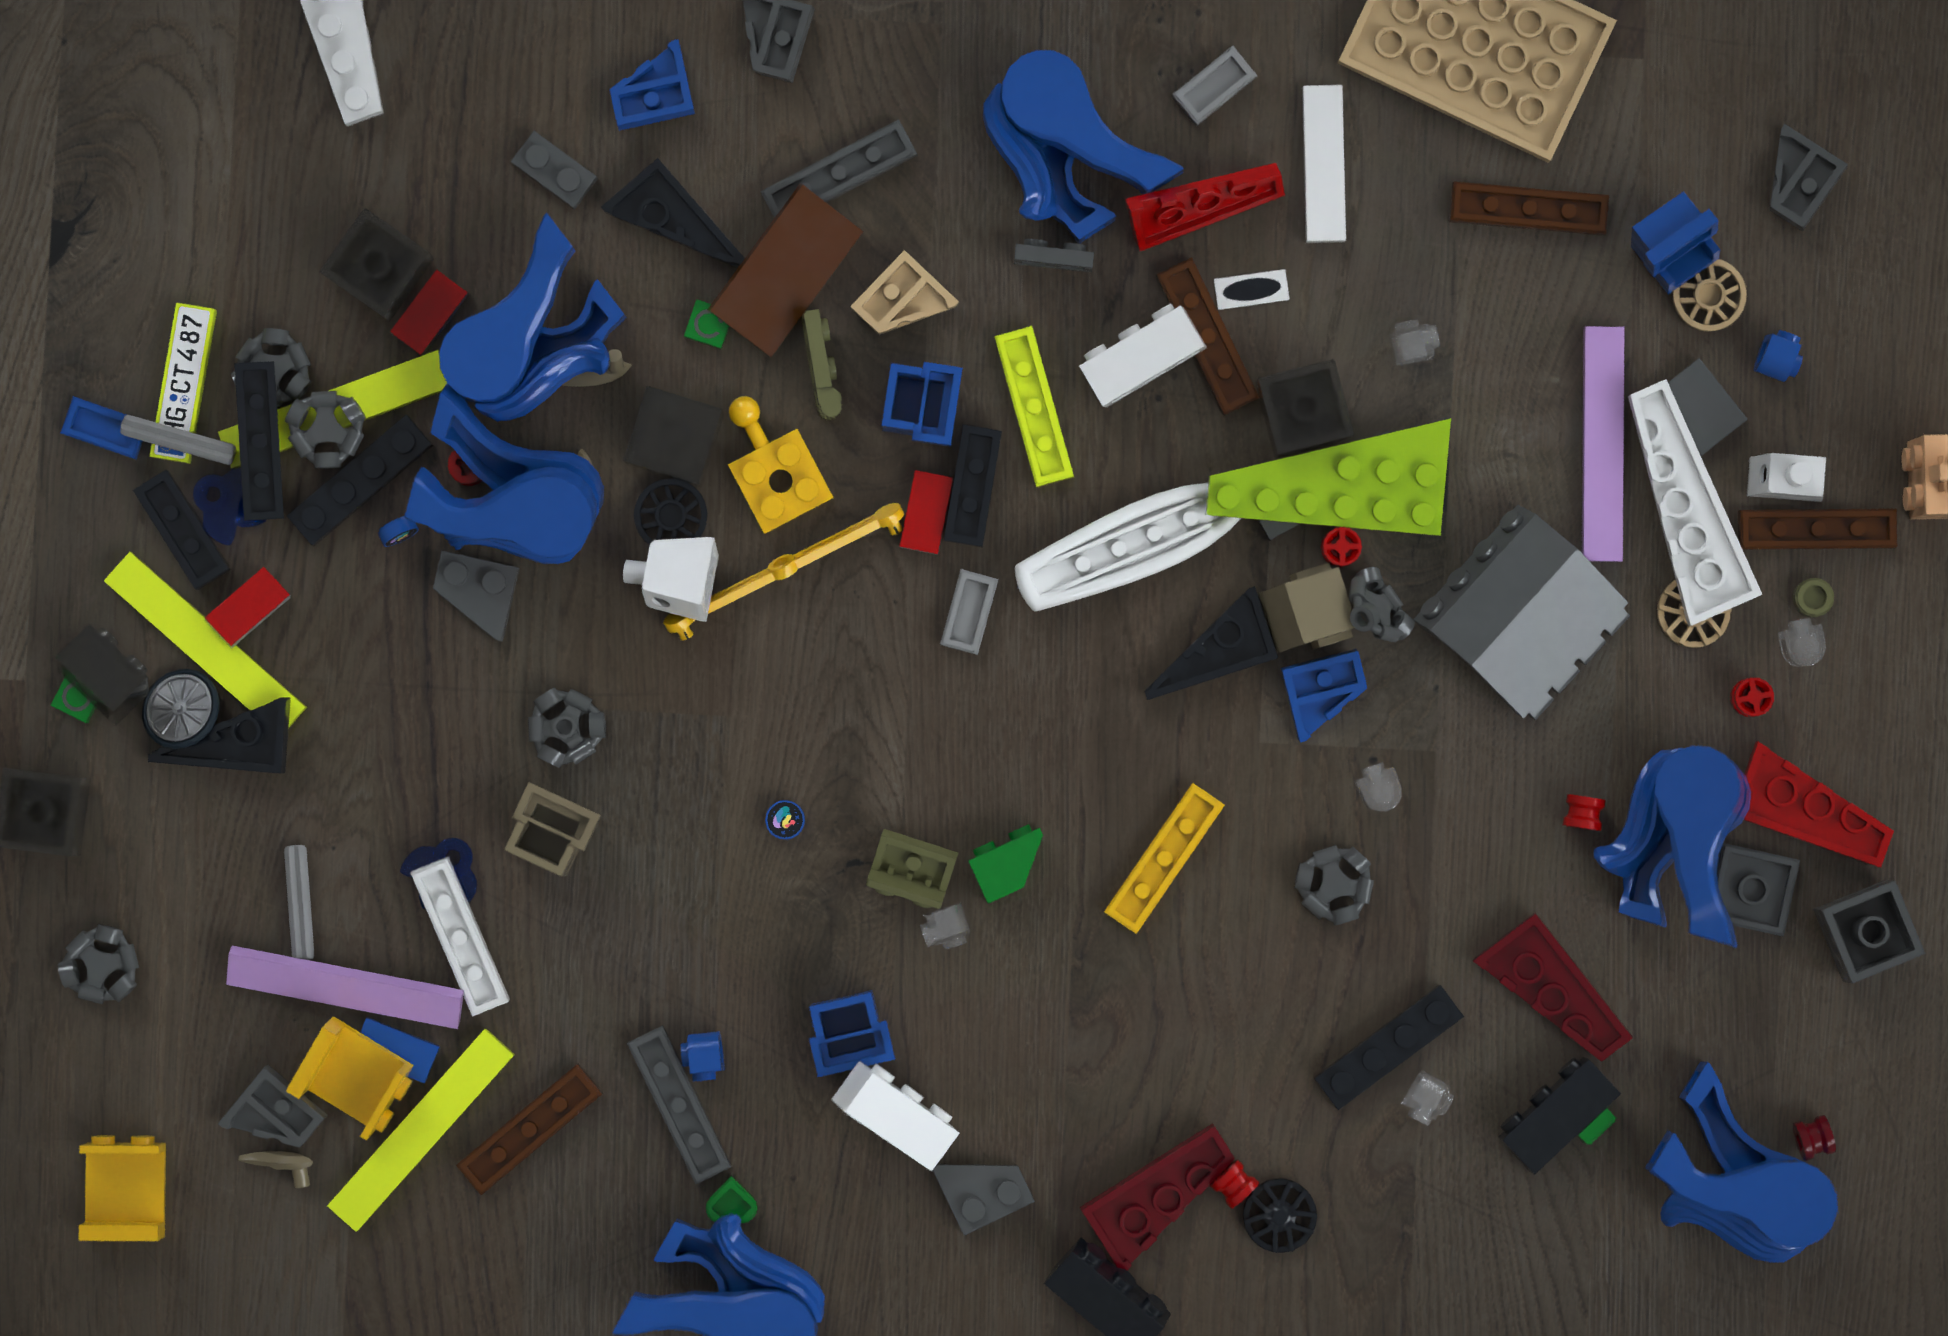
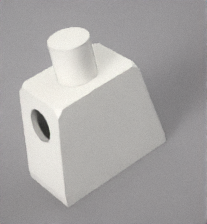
M1778 453L1752 456L1749 461L1747 496L1822 502L1826 458ZM1765 467H1766V468H1767V475H1766V479H1765V481H1764V470H1765Z
M713 537L654 540L650 543L647 562L625 561L623 582L642 585L645 603L650 608L706 622L719 557L715 539Z

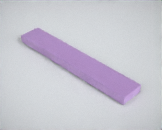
M1584 327L1582 554L1590 562H1622L1624 327Z
M237 946L231 947L228 956L226 985L458 1029L464 994V990Z

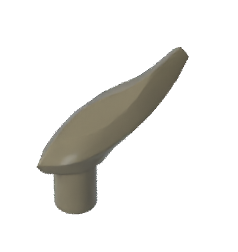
M612 349L608 351L610 356L609 369L604 374L599 375L595 372H585L573 377L562 385L590 387L610 383L622 377L632 364L623 361L621 351Z
M264 1151L240 1155L238 1158L239 1161L249 1164L269 1166L276 1170H292L295 1188H304L310 1185L307 1167L312 1166L313 1161L299 1153Z

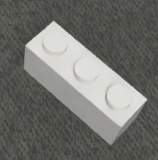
M1169 304L1151 315L1154 320L1152 323L1140 329L1138 324H1135L1117 335L1120 342L1108 349L1102 344L1084 355L1087 361L1079 365L1103 407L1107 408L1207 348L1184 307L1180 305L1174 309L1173 305Z
M859 1061L835 1093L832 1100L845 1113L932 1171L959 1135V1132L949 1124L953 1117L936 1104H933L930 1109L921 1104L920 1102L924 1097L907 1084H904L901 1089L891 1083L895 1077L878 1064H875L871 1069Z

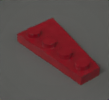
M1536 912L1473 959L1474 963L1493 975L1501 984L1516 993L1530 1004L1534 1010L1553 1022L1561 1031L1601 1062L1633 1039L1632 1034Z
M1212 1123L1085 1203L1080 1209L1118 1269L1122 1268L1127 1271L1132 1266L1131 1263L1144 1250L1147 1251L1157 1240L1156 1237L1172 1221L1175 1222L1185 1211V1207L1197 1195H1201L1235 1158Z

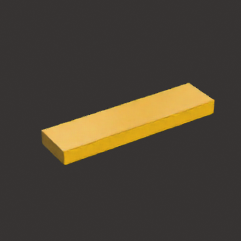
M1192 783L1104 912L1137 934L1225 804Z

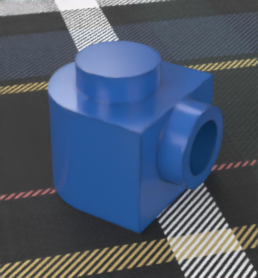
M1779 330L1777 335H1765L1754 364V371L1781 382H1785L1789 376L1794 378L1803 360V356L1799 355L1802 346L1799 344L1801 338Z
M720 1031L688 1034L687 1043H681L683 1067L689 1066L693 1082L716 1079L715 1071L725 1070Z

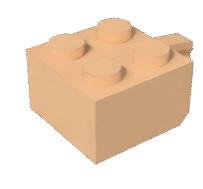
M1948 434L1923 435L1907 442V448L1902 450L1903 471H1908V487H1904L1903 490L1904 510H1909V520L1948 519Z

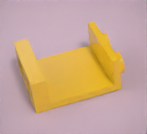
M333 1016L321 1028L286 1092L298 1099L307 1091L312 1092L366 1125L360 1137L367 1140L375 1130L382 1133L390 1122L394 1112L390 1111L389 1107L395 1098L401 1101L413 1081L407 1078L414 1065Z
M97 1135L91 1136V1142L80 1145L79 1154H86L85 1222L79 1225V1241H159L165 1237L166 1143H155V1136L149 1135L131 1136V1143H115V1136Z

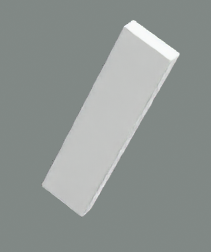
M1342 85L1303 86L1306 243L1345 242Z
M449 856L413 870L411 872L412 878L461 990H464L463 996L472 1017L509 1002L510 998Z

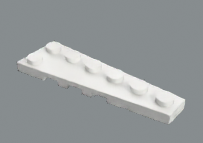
M1665 379L1629 395L1633 418L1688 626L1695 625L1762 595L1667 380Z

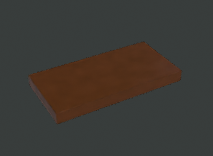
M799 184L707 310L767 356L772 357L863 231L806 186Z

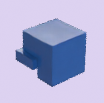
M1683 191L1632 227L1631 247L1642 260L1652 277H1655L1666 293L1669 294L1719 259L1720 248L1711 238L1718 231L1719 220L1710 209L1701 214Z
M924 362L922 369L920 367L891 363L882 430L912 435V441L951 447L963 368Z
M873 990L822 1001L809 1006L816 1037L809 1038L818 1077L852 1070L859 1061L869 1066L895 1060L887 1020L879 1021Z

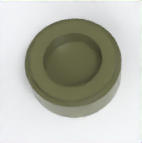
M1809 578L1800 582L1793 592V604L1796 610L1806 617L1822 616L1831 609L1834 603L1832 587L1820 578Z

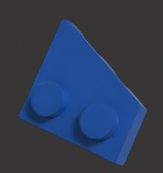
M679 39L672 40L667 44L668 48L651 62L649 60L645 61L636 68L635 73L631 77L623 78L609 89L619 131L695 114Z
M1357 649L1281 668L1300 743L1307 741L1316 729L1328 719L1330 721L1342 711L1343 706L1349 701L1356 699L1367 689Z

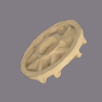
M1720 259L1707 267L1709 279L1702 280L1700 273L1694 276L1696 284L1685 282L1681 287L1679 286L1673 291V304L1680 318L1688 326L1700 331H1718L1728 327L1738 319L1745 307L1747 293L1742 276L1731 264ZM1713 265L1722 267L1728 272L1716 280ZM1732 275L1737 285L1725 290L1721 282ZM1680 288L1693 290V298H1680ZM1739 290L1738 305L1726 297V295ZM1723 303L1734 310L1730 318L1719 308ZM1681 304H1695L1689 316L1685 313ZM1699 308L1706 311L1703 324L1693 320ZM1713 312L1722 323L1709 325Z
M1676 580L1672 581L1663 590L1657 605L1658 621L1665 635L1676 644L1689 648L1704 647L1718 640L1729 625L1732 608L1720 613L1724 614L1720 628L1711 617L1695 625L1688 626L1680 595L1672 591L1677 586ZM1668 596L1680 601L1678 609L1664 606ZM1664 611L1678 615L1669 627L1664 617ZM1682 622L1687 625V628L1680 638L1672 631ZM1706 622L1715 632L1710 638H1707L1701 627ZM1695 629L1701 641H1687L1686 639L1692 630Z

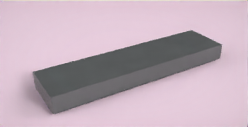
M898 119L762 190L761 194L775 218L799 184L806 186L827 203L917 156V152Z
M662 1025L629 1041L627 1045L695 1184L731 1168L728 1157L664 1026Z

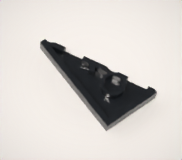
M658 158L601 206L602 210L608 215L736 268L745 259Z
M1255 586L1244 592L1144 691L1147 700L1278 658Z
M291 697L278 698L271 703L254 710H249L227 721L220 722L214 725L202 740L189 747L173 749L162 746L152 751V754H148V762L285 773Z

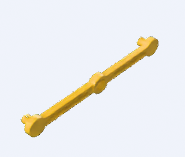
M891 503L878 509L874 515L794 555L785 554L777 557L768 565V568L712 595L708 614L775 580H783L790 577L799 568L881 527H887L890 535H896L895 526L900 533L903 527L899 521L904 516L900 504ZM672 613L664 619L663 623L669 633L677 632L680 640H687L684 632H686L688 638L693 636L689 626L695 621L694 619Z

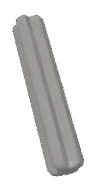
M125 415L122 420L120 433L124 436L226 465H231L235 458L236 446L231 443L131 415Z
M290 845L285 847L284 856L291 952L294 958L311 960L314 958L307 848L305 845Z

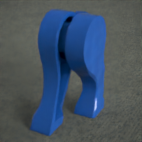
M1035 50L1017 59L1009 67L1002 84L998 83L992 89L983 104V119L986 132L1021 184L1024 200L1019 208L1020 215L1025 219L1044 220L1053 216L1054 219L1066 227L1078 244L1113 223L1116 215L1104 206L1094 203L1079 194L1073 183L1071 169L1074 158L1097 171L1129 183L1142 194L1154 192L1183 174V167L1163 156L1136 148L1114 135L1095 110L1080 68L1069 57L1054 50Z
M547 213L543 215L536 232L532 255L519 284L506 298L495 306L455 324L444 337L439 352L440 369L447 384L469 403L475 404V409L479 413L497 422L509 421L525 416L549 398L562 384L585 372H595L599 375L604 374L609 369L610 356L604 342L609 334L627 318L597 279L592 285L585 306L577 320L567 326L554 329L542 327L553 306L563 270L575 253L573 246Z
M446 384L440 393L430 433L450 445L471 471L493 491L481 498H457L451 495L431 472L421 467L413 481L405 518L415 523L427 525L435 532L443 534L448 543L455 547V550L461 549L464 545H483L497 548L541 564H559L570 561L582 549L603 505L604 486L599 472L588 460L571 452L531 450L501 440L480 422L466 400L451 386Z
M1695 745L1687 748L1660 750L1650 758L1637 777L1630 798L1627 819L1621 834L1613 843L1607 846L1596 847L1593 853L1595 860L1603 869L1623 877L1624 891L1619 904V913L1666 928L1667 922L1660 897L1659 883L1662 874L1674 862L1676 875L1688 907L1689 933L1737 948L1733 924L1724 906L1718 887L1717 864L1726 835L1742 823L1750 809L1751 790L1746 775L1725 754L1711 747Z
M1700 1061L1679 1098L1694 1114L1709 1151L1724 1173L1720 1175L1708 1174L1695 1169L1677 1135L1667 1130L1645 1167L1654 1177L1664 1182L1671 1192L1661 1208V1221L1667 1227H1673L1685 1222L1700 1225L1714 1232L1729 1245L1753 1259L1771 1263L1785 1262L1800 1253L1806 1246L1821 1240L1832 1228L1838 1212L1835 1189L1830 1179L1818 1168L1794 1157L1773 1151L1759 1144L1746 1134L1735 1120L1726 1101L1722 1084L1711 1064Z
M730 1213L720 1217L711 1229L698 1228L677 1218L653 1260L666 1263L697 1262L707 1268L717 1281L719 1292L690 1291L667 1295L635 1292L612 1332L614 1335H638L651 1331L675 1329L692 1331L703 1336H817L818 1323L822 1322L824 1316L825 1295L819 1284L807 1271L782 1257L765 1251L753 1243L743 1233L741 1218L738 1215Z

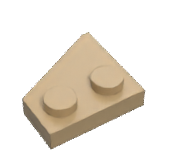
M904 250L850 307L880 335L953 309L959 304V301Z

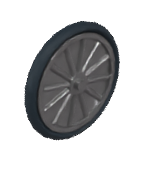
M179 669L165 674L151 686L144 699L142 720L148 735L157 744L167 748L179 749L196 744L211 731L219 713L217 689L205 674L197 670Z

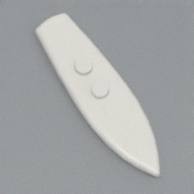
M1208 483L1186 485L1159 492L1107 514L1019 562L1015 566L1017 585L1023 599L1035 612L1069 603L1132 583L1179 564L1211 546L1231 530L1241 518L1205 515Z

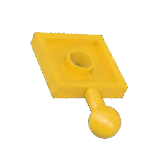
M747 396L738 397L731 403L729 407L730 419L735 425L745 428L755 451L728 464L764 534L833 499L798 429L769 443L758 422L760 416L758 403L753 398ZM777 470H785L792 477V486L784 493L775 492L769 484L771 474Z

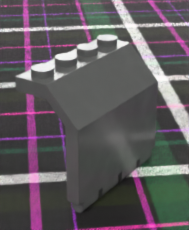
M1517 505L1502 517L1500 525L1490 536L1482 540L1475 547L1470 558L1460 568L1450 574L1447 583L1440 591L1423 604L1420 613L1414 620L1423 630L1439 639L1463 659L1517 715L1524 718L1528 714L1531 718L1537 720L1554 701L1547 692L1552 688L1556 693L1560 694L1580 672L1574 662L1578 659L1586 666L1606 644V640L1600 635L1603 630L1612 637L1630 615L1623 609L1629 602L1574 545L1538 515Z

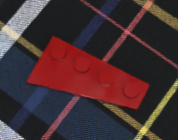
M1272 163L1126 198L1125 201L1134 239L1141 252L1285 196L1281 172L1277 164Z
M1759 741L1755 742L1745 771L1751 790L1750 809L1744 821L1878 868L1882 867L1894 830L1853 803L1848 802L1826 785L1816 781L1788 760H1784Z

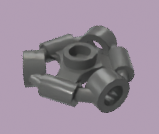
M263 328V332L254 339L249 337L235 356L238 359L237 363L274 361L278 407H281L283 402L300 400L312 383L308 374V367L311 366L304 347L301 342L296 343L287 330ZM262 345L287 346V349L283 355H270L264 353ZM234 370V372L231 373V376L236 386ZM290 370L298 371L299 373L292 378L283 392L279 387L283 377Z
M337 391L312 392L308 398L296 399L290 407L285 418L291 433L288 439L300 458H307L314 464L316 469L340 468L341 463L349 455L354 457L365 435L361 432L366 416L353 397L340 396ZM339 405L353 425L351 428L345 429L338 423L334 411ZM310 407H313L317 412L314 423L309 430L299 429L304 423ZM333 442L339 446V452L315 453V447L319 443Z
M1368 567L1355 574V577L1351 580L1349 601L1354 605V609L1350 614L1352 626L1362 632L1370 630L1373 632V636L1380 640L1397 642L1398 640L1405 639L1412 632L1415 620L1402 610L1401 606L1404 604L1391 585L1386 586L1384 584L1380 569ZM1361 613H1362L1363 617H1364L1368 622H1366V621H1364V620L1362 619Z
M554 687L533 701L535 704L532 717H528L529 742H534L538 753L536 757L558 768L571 762L577 765L595 753L596 745L602 738H606L605 713L592 704V698L572 688L569 692L557 690ZM561 701H564L565 710L559 716L548 720L542 715ZM586 713H589L590 738L582 737L579 728L580 717ZM551 736L562 740L568 746L567 753L564 754L544 744L545 740Z
M1334 845L1312 852L1313 857L1304 863H1299L1294 888L1299 891L1303 898L1301 904L1319 920L1323 917L1333 922L1334 926L1360 918L1359 913L1364 904H1369L1374 880L1370 879L1371 863L1354 847L1338 849ZM1342 858L1360 874L1358 878L1350 879L1340 870L1339 862ZM1314 867H1318L1323 872L1322 883L1319 890L1311 892L1309 890L1313 879ZM1350 896L1354 901V904L1330 910V902L1338 897Z
M98 924L96 928L88 932L83 930L65 947L68 952L63 961L58 963L59 976L64 988L69 987L77 992L80 999L98 1004H103L104 1001L116 1000L117 1002L123 1000L137 986L135 972L139 968L134 944L129 945L123 935L124 930ZM97 939L118 945V949L114 953L103 952L95 948L94 940ZM74 959H82L87 968L88 979L81 983L79 969ZM117 969L124 971L126 974L107 990L104 983L110 974Z

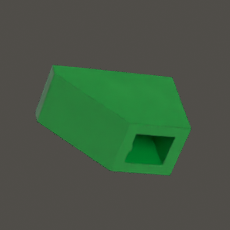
M1028 824L1008 833L1011 841L996 847L993 840L972 850L975 858L968 861L988 904L1024 888L1043 837L1040 828L1032 831Z

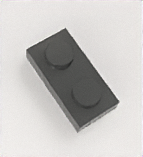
M535 131L531 133L511 161L514 166L574 210L598 179L596 175Z
M1024 239V245L1016 244L1014 264L1092 272L1094 252L1086 251V245L1063 243V249L1047 247L1048 241L1040 239Z

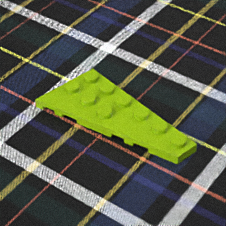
M1451 418L1211 475L1208 480L1205 515L1441 536Z

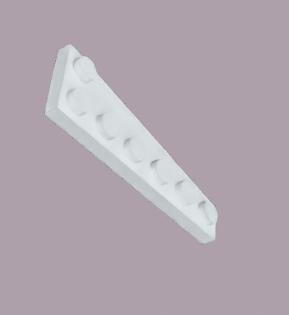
M300 0L345 125L350 126L383 114L363 0Z

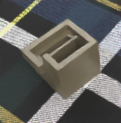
M1330 563L1306 569L1289 575L1291 582L1258 593L1277 653L1310 642L1314 650L1353 637L1351 629L1354 627L1350 622L1352 607L1339 567L1331 569Z
M528 782L512 816L513 819L518 821L504 850L561 877L567 876L579 849L585 851L601 815Z

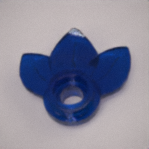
M241 468L232 469L222 477L219 475H207L196 483L193 490V498L197 507L204 511L203 526L207 533L219 543L230 546L234 541L237 526L255 527L267 521H244ZM213 487H217L220 490V498L215 502H211L207 498V492Z
M448 838L440 842L437 847H419L406 857L400 872L412 878L411 872L413 870L447 857L448 852L451 850L458 851L461 857L460 861L452 866L468 903L474 898L477 891V879L470 868L473 862V853L465 841L458 838ZM419 894L421 907L426 910L424 903L421 899V896Z

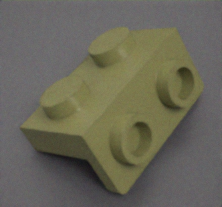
M883 829L866 885L874 888L876 892L882 895H896L911 900L919 907L940 909L958 852Z

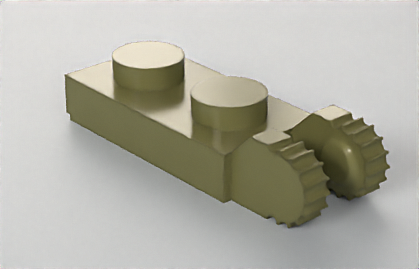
M819 309L805 311L801 317L815 404L818 408L817 412H819L818 416H821V419H825V421L835 420V417L841 414L840 411H842L841 406L843 404L840 403L842 401L841 393L834 389L831 384V380L837 379L834 357H827L825 342L830 341L827 318L820 319Z

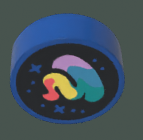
M402 516L381 527L378 536L383 546L389 547L412 537L419 531V528L415 522Z
M782 800L774 803L768 809L765 822L769 832L776 838L791 839L799 835L803 830L805 815L802 808L795 802Z

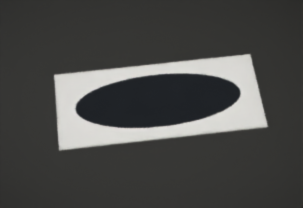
M1285 269L1214 279L1218 310L1290 300Z

